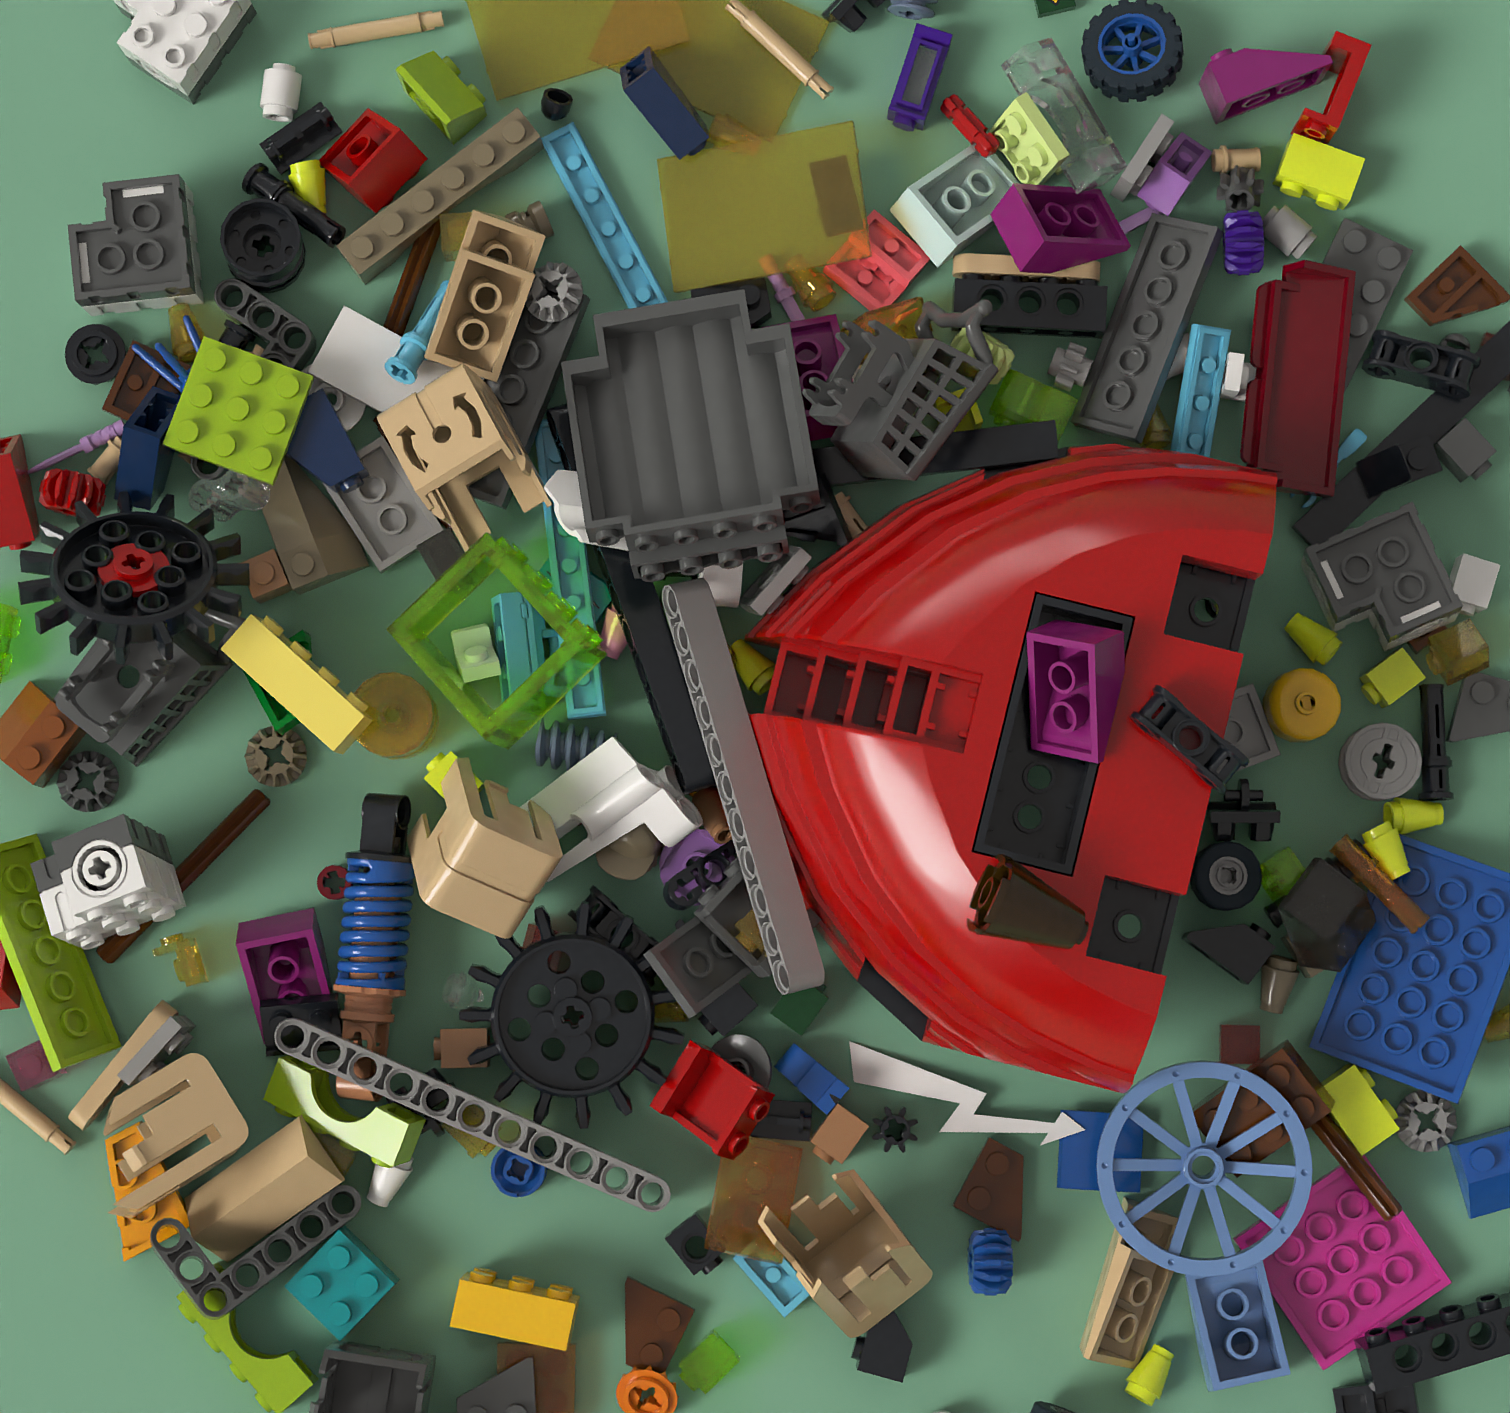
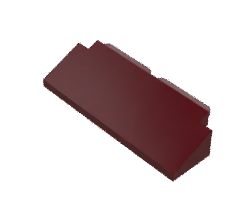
M1302 260L1283 266L1282 281L1275 279L1265 282L1256 290L1250 349V363L1256 368L1255 379L1249 381L1246 389L1240 458L1246 464V467L1276 473L1278 476L1276 492L1319 497L1334 496L1356 271Z

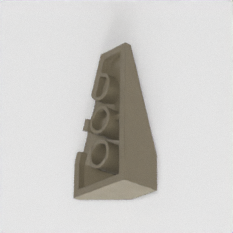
M285 455L274 486L251 478L292 590L298 595L369 567L361 543L348 522L294 460Z

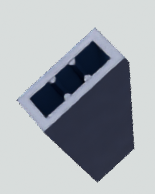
M648 46L620 68L623 91L679 160L687 154L693 156L701 151L707 143L706 140L709 138L707 125L657 55Z
M152 386L123 426L114 494L115 500H118L119 492L128 491L133 507L150 511L163 493L175 450L165 447L163 441L181 397L180 395Z
M323 388L308 395L286 455L335 493L341 490L343 493L354 491L364 484L362 479L370 475Z

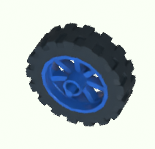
M1120 0L1118 5L1113 7L1109 4L1102 9V13L1099 16L1095 14L1089 21V29H1085L1083 33L1081 51L1086 76H1089L1090 83L1095 89L1099 87L1102 90V94L1110 99L1114 96L1120 102L1129 103V99H1136L1137 102L1146 101L1148 96L1154 95L1156 97L1163 93V88L1166 85L1170 87L1176 80V73L1181 71L1184 50L1180 26L1176 25L1175 17L1170 12L1166 14L1163 6L1155 2L1151 5L1147 4V0H1136V2ZM1130 30H1134V31H1135V33H1129V34H1127V35L1124 34V32H1127V31H1130ZM1143 31L1154 36L1141 42ZM1115 37L1122 43V46H1107ZM1157 45L1161 46L1158 57L1145 51ZM1105 55H1122L1113 65L1105 58ZM1142 61L1150 63L1146 68L1139 70L1138 66L1141 65ZM1126 64L1128 67L1133 68V71H1123L1120 69Z

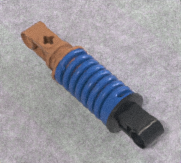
M368 793L363 800L361 810L360 850L345 852L348 871H355L348 872L345 875V880L348 883L360 886H349L344 890V897L353 901L345 902L342 910L344 913L353 916H345L341 920V926L351 931H343L340 934V941L348 945L341 946L338 950V955L349 961L341 960L337 963V969L340 972H338V977L335 980V984H333V990L345 995V1008L340 1010V1018L343 1019L342 1037L349 1041L354 1040V1043L361 1046L362 1041L367 1040V1047L365 1048L387 1057L390 1023L394 1022L395 1014L391 1012L393 999L406 996L404 972L407 968V962L399 956H405L408 953L409 948L402 941H407L410 938V932L402 927L411 924L410 915L401 912H408L413 907L411 900L402 898L410 897L414 894L413 886L408 885H413V879L415 878L411 856L406 855L408 824L411 818V802L407 795ZM370 1057L359 1058L354 1063V1073L360 1078L371 1077L376 1071L375 1061ZM338 1076L336 1077V1092L340 1098L378 1102L383 1097Z

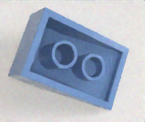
M1263 1260L1247 1269L1220 1276H1193L1185 1274L1198 1351L1208 1392L1291 1374Z

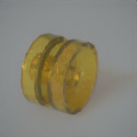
M397 672L380 673L364 681L355 691V694L369 706L365 712L374 719L356 739L357 742L371 753L390 760L410 759L423 752L435 738L439 725L438 706L431 693L412 677ZM394 709L399 712V718L397 721L390 723L388 720L391 718L388 716V713Z

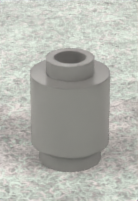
M1286 204L1281 209L1274 205L1262 219L1263 226L1265 227L1263 230L1264 237L1287 257L1291 254L1298 260L1318 237L1311 231L1313 227Z

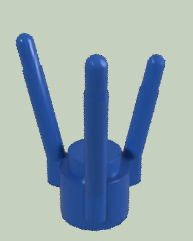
M184 315L183 322L196 352H198L201 340L190 317ZM156 343V350L179 375L177 378L138 344H133V351L182 394L191 368L185 370L161 343Z

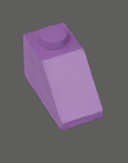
M1181 132L1160 158L1137 196L1143 199L1151 209L1169 216L1212 152Z

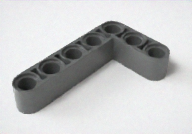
M228 278L217 285L214 299L223 313L268 343L260 357L298 371L304 369L316 349L315 336L305 323L240 280ZM235 291L243 293V299L239 305L235 307L226 306V299L230 293ZM262 313H274V321L269 327L260 328L257 326V319ZM293 334H306V341L300 348L292 349L288 347V340ZM191 457L193 473L206 484L219 485L224 483L233 472L219 466L215 473L204 474L202 471L204 460Z
M339 1185L334 1187L220 1274L184 1225L176 1219L164 1218L159 1220L151 1230L150 1244L153 1251L200 1314L205 1318L217 1320L229 1314L350 1222L359 1212L361 1197L352 1186ZM344 1194L350 1197L353 1202L352 1211L347 1214L337 1213L332 1207L334 1196ZM314 1218L320 1222L322 1231L318 1237L308 1238L302 1234L300 1224L304 1219ZM165 1227L174 1228L179 1234V1242L171 1248L162 1247L156 1239L157 1233ZM275 1242L285 1243L290 1249V1257L284 1262L278 1263L273 1261L268 1254L269 1246ZM187 1259H196L201 1263L203 1273L196 1279H186L180 1272L181 1264ZM243 1266L253 1267L258 1273L257 1283L251 1287L240 1285L236 1279L237 1270ZM211 1290L221 1291L226 1297V1306L222 1310L214 1312L207 1309L204 1304V1296L207 1292Z

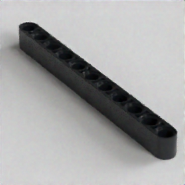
M567 403L546 410L547 421L564 470L577 471ZM592 545L682 793L687 795L715 786L716 782L672 633L653 582H645L642 578L634 579L629 551Z

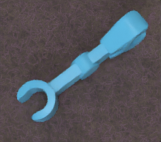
M1355 429L1341 443L1338 450L1337 467L1342 459L1345 460L1366 441L1367 436L1360 429ZM1310 496L1309 500L1301 508L1305 509L1315 502L1316 496Z

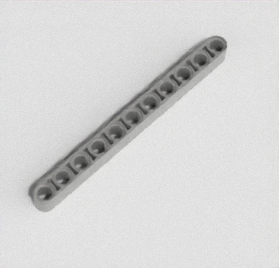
M704 578L665 585L662 591L664 610L775 984L783 995L821 986L825 978L823 963L710 586Z
M286 1018L276 1027L274 1035L275 1044L279 1050L287 1055L645 1211H660L670 1201L671 1193L668 1184L662 1178L647 1170L544 1125L535 1123L528 1118L299 1018ZM288 1025H296L304 1032V1039L298 1046L289 1047L281 1040V1032ZM325 1041H333L340 1047L339 1057L330 1063L323 1062L317 1056L318 1047ZM361 1057H370L376 1063V1071L369 1078H360L354 1073V1063ZM397 1073H407L412 1078V1086L404 1094L394 1093L390 1089V1080ZM433 1089H443L448 1095L447 1104L438 1110L429 1108L426 1104L427 1094ZM472 1104L481 1106L484 1115L480 1123L467 1125L463 1122L462 1113L467 1106ZM506 1120L516 1121L519 1125L517 1137L510 1141L502 1140L498 1135L499 1126ZM541 1136H551L554 1139V1150L548 1156H538L534 1151L535 1142ZM580 1151L587 1152L590 1156L588 1168L581 1172L573 1171L570 1167V1159L573 1154ZM613 1167H621L625 1171V1181L618 1187H609L606 1183V1174ZM652 1182L658 1183L661 1189L659 1198L651 1203L644 1202L641 1196L644 1186Z

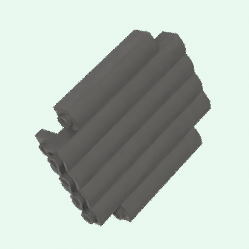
M744 289L593 315L599 356L561 362L584 523L589 543L610 546L618 543L621 538L625 537L634 579L642 578L645 582L662 580L666 574L672 572H681L683 575H696L701 573L704 568L712 565H720L723 569H732L741 566L743 561L749 559L773 562L780 559L783 554L789 553L783 510H790L793 513H804L810 511L814 505L820 504L819 488L790 323L751 330Z

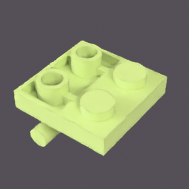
M1027 92L1015 98L989 130L1000 142L998 150L1003 152L1014 168L1016 177L1024 184L1044 185L1054 172L1056 175H1059L1069 168L1065 161L1070 155Z

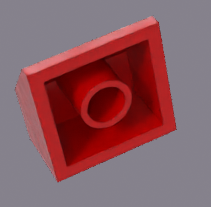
M367 108L319 161L320 166L325 168V171L352 196L374 213H377L393 200L395 193L407 180L414 178L418 174L420 167L428 158L400 128Z

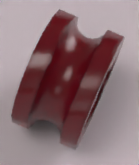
M331 865L325 867L317 877L319 892L328 899L340 900L345 898L344 890L346 887L353 886L352 883H348L345 880V887H339L341 892L333 894V889L326 887L325 880L326 878L331 879L332 877L329 874L335 871L338 877L345 878L349 871L342 866Z

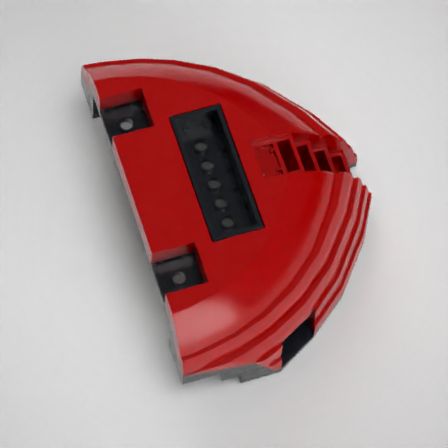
M1116 443L1096 446H1068L1059 449L1058 459L983 468L893 508L849 542L812 567L796 585H792L783 595L784 599L771 614L766 613L745 635L744 641L779 650L764 713H748L806 910L811 908L821 918L815 929L855 980L922 1042L1123 1094L1132 1086L1134 1076L1144 1055L1158 1015L1167 977L1161 975L1179 897L1187 894L1212 788L1162 743L1140 729L1131 720L1130 715L1133 711L1139 712L1154 694L1152 689L1155 685H1160L1174 695L1188 711L1224 739L1244 654L1238 653L1252 592L1255 580L1263 575L1273 535L1276 484L1278 480L1276 473L1192 453L1128 447ZM1209 600L1215 605L1216 615L1212 621L1204 622L1196 617L1194 607L1197 601ZM1055 619L1124 631L1125 673L1104 760L1099 764L1031 749L1027 632ZM1160 706L1151 716L1152 719H1155L1162 711L1163 706ZM1184 729L1179 733V742L1184 748L1194 750L1200 746V737L1196 731ZM1042 766L1049 771L1050 782L1046 788L1036 789L1029 784L1028 772L1032 767ZM1026 805L1036 807L1041 815L1039 825L1033 829L1023 827L1018 821V812ZM1004 854L1011 857L1085 912V921H1088L1089 928L1085 939L1080 945L1075 944L1068 950L977 935L968 930L967 918L974 921L976 910L969 907L971 898L987 865L989 864L994 867L998 865L999 861L995 858L996 855ZM1126 914L1136 916L1140 922V931L1133 938L1122 936L1118 930V922Z

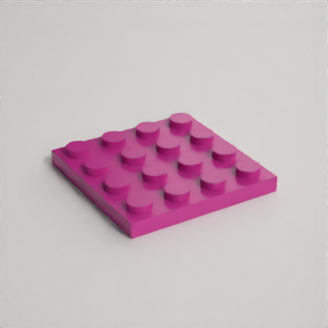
M1364 1154L1362 1157L1372 1168V1170L1376 1173V1175L1380 1178V1176L1378 1175V1173L1376 1172V1170ZM1341 1165L1312 1183L1309 1199L1298 1225L1289 1238L1275 1252L1263 1260L1271 1296L1323 1371L1356 1349L1354 1339L1364 1337L1365 1332L1370 1329L1388 1327L1452 1283L1404 1211L1402 1210L1394 1219L1385 1221ZM1289 1200L1274 1209L1272 1213L1280 1218ZM1260 1219L1233 1237L1240 1250H1243L1259 1241L1272 1228Z

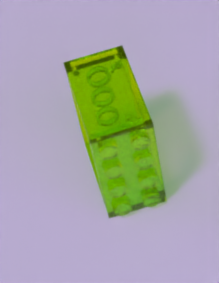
M486 532L386 630L484 740L509 750L567 692L584 678L607 653L600 646L604 641L603 638L589 624L585 625L579 618H574L579 612L566 598H561L553 590L550 591L554 585L540 570L536 571L530 564L526 563L529 560L528 556L515 543L511 544L504 536L497 539ZM498 568L560 635L564 642L498 708L493 710L468 682H463L459 671L427 635Z

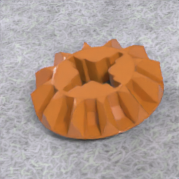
M651 1365L646 1369H638L635 1366L629 1373L623 1374L616 1389L618 1404L625 1413H673L679 1399L676 1393V1382H670L667 1379L666 1371L661 1374L653 1371ZM649 1387L655 1388L654 1396L650 1395L640 1401L643 1390L646 1391Z

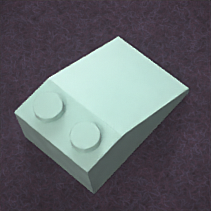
M976 143L970 145L910 185L890 209V212L937 268L953 258L954 255L963 251L995 225L990 215L1012 184L1019 183L996 154L987 158L982 157L974 148L977 145Z

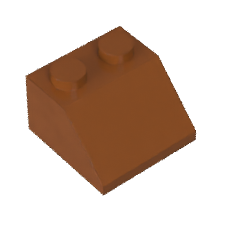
M29 681L0 718V759L32 785L44 788L86 735V732L57 708L56 701L32 681Z

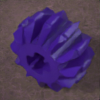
M1237 210V212L1227 213L1223 219L1222 229L1224 269L1228 274H1238V276L1259 273L1264 265V231L1261 215L1258 211L1249 212L1248 210Z

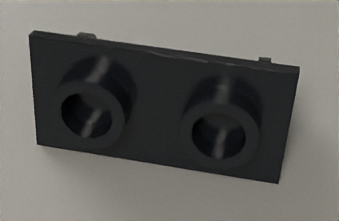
M319 102L259 145L280 175L290 169V165L301 162L343 132L326 106Z
M772 1100L768 1114L762 1121L757 1123L749 1137L810 1142L812 1103Z

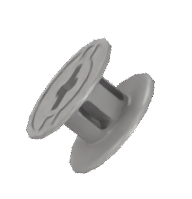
M1383 722L1368 725L1350 735L1340 749L1338 761L1341 779L1348 789L1362 799L1377 802L1399 797L1411 789L1420 776L1422 765L1420 748L1412 735L1398 725ZM1384 747L1386 750L1382 761L1387 763V767L1379 769L1375 777L1377 763L1372 761V758L1381 755Z

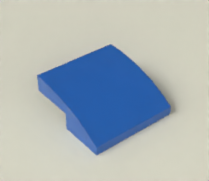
M1061 1110V1113L1064 1112L1085 1130L1059 1139L1057 1188L1099 1191L1096 1168L1097 1151L1104 1125L1111 1112ZM1129 1117L1120 1131L1113 1158H1142L1143 1128ZM1113 1171L1116 1192L1140 1193L1141 1171Z

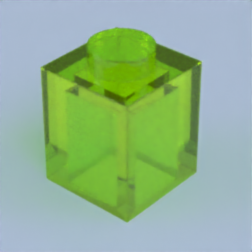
M712 1329L679 1361V1367L683 1370L679 1376L691 1390L695 1392L700 1388L706 1395L740 1362V1356Z

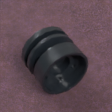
M255 198L241 202L228 213L221 226L220 243L230 272L235 279L242 281L260 293H273L284 290L298 279L305 265L306 250L297 219L286 206L272 199ZM266 245L270 246L272 252H266L264 257H260L258 250L264 251Z

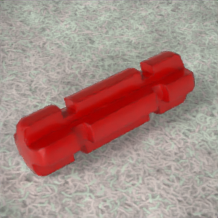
M953 94L946 97L940 107L941 112L949 120L954 119L952 124L970 144H977L974 148L982 157L987 158L995 154L1000 146L999 140L992 132L986 133L988 128L969 107L964 109L966 104L958 95Z

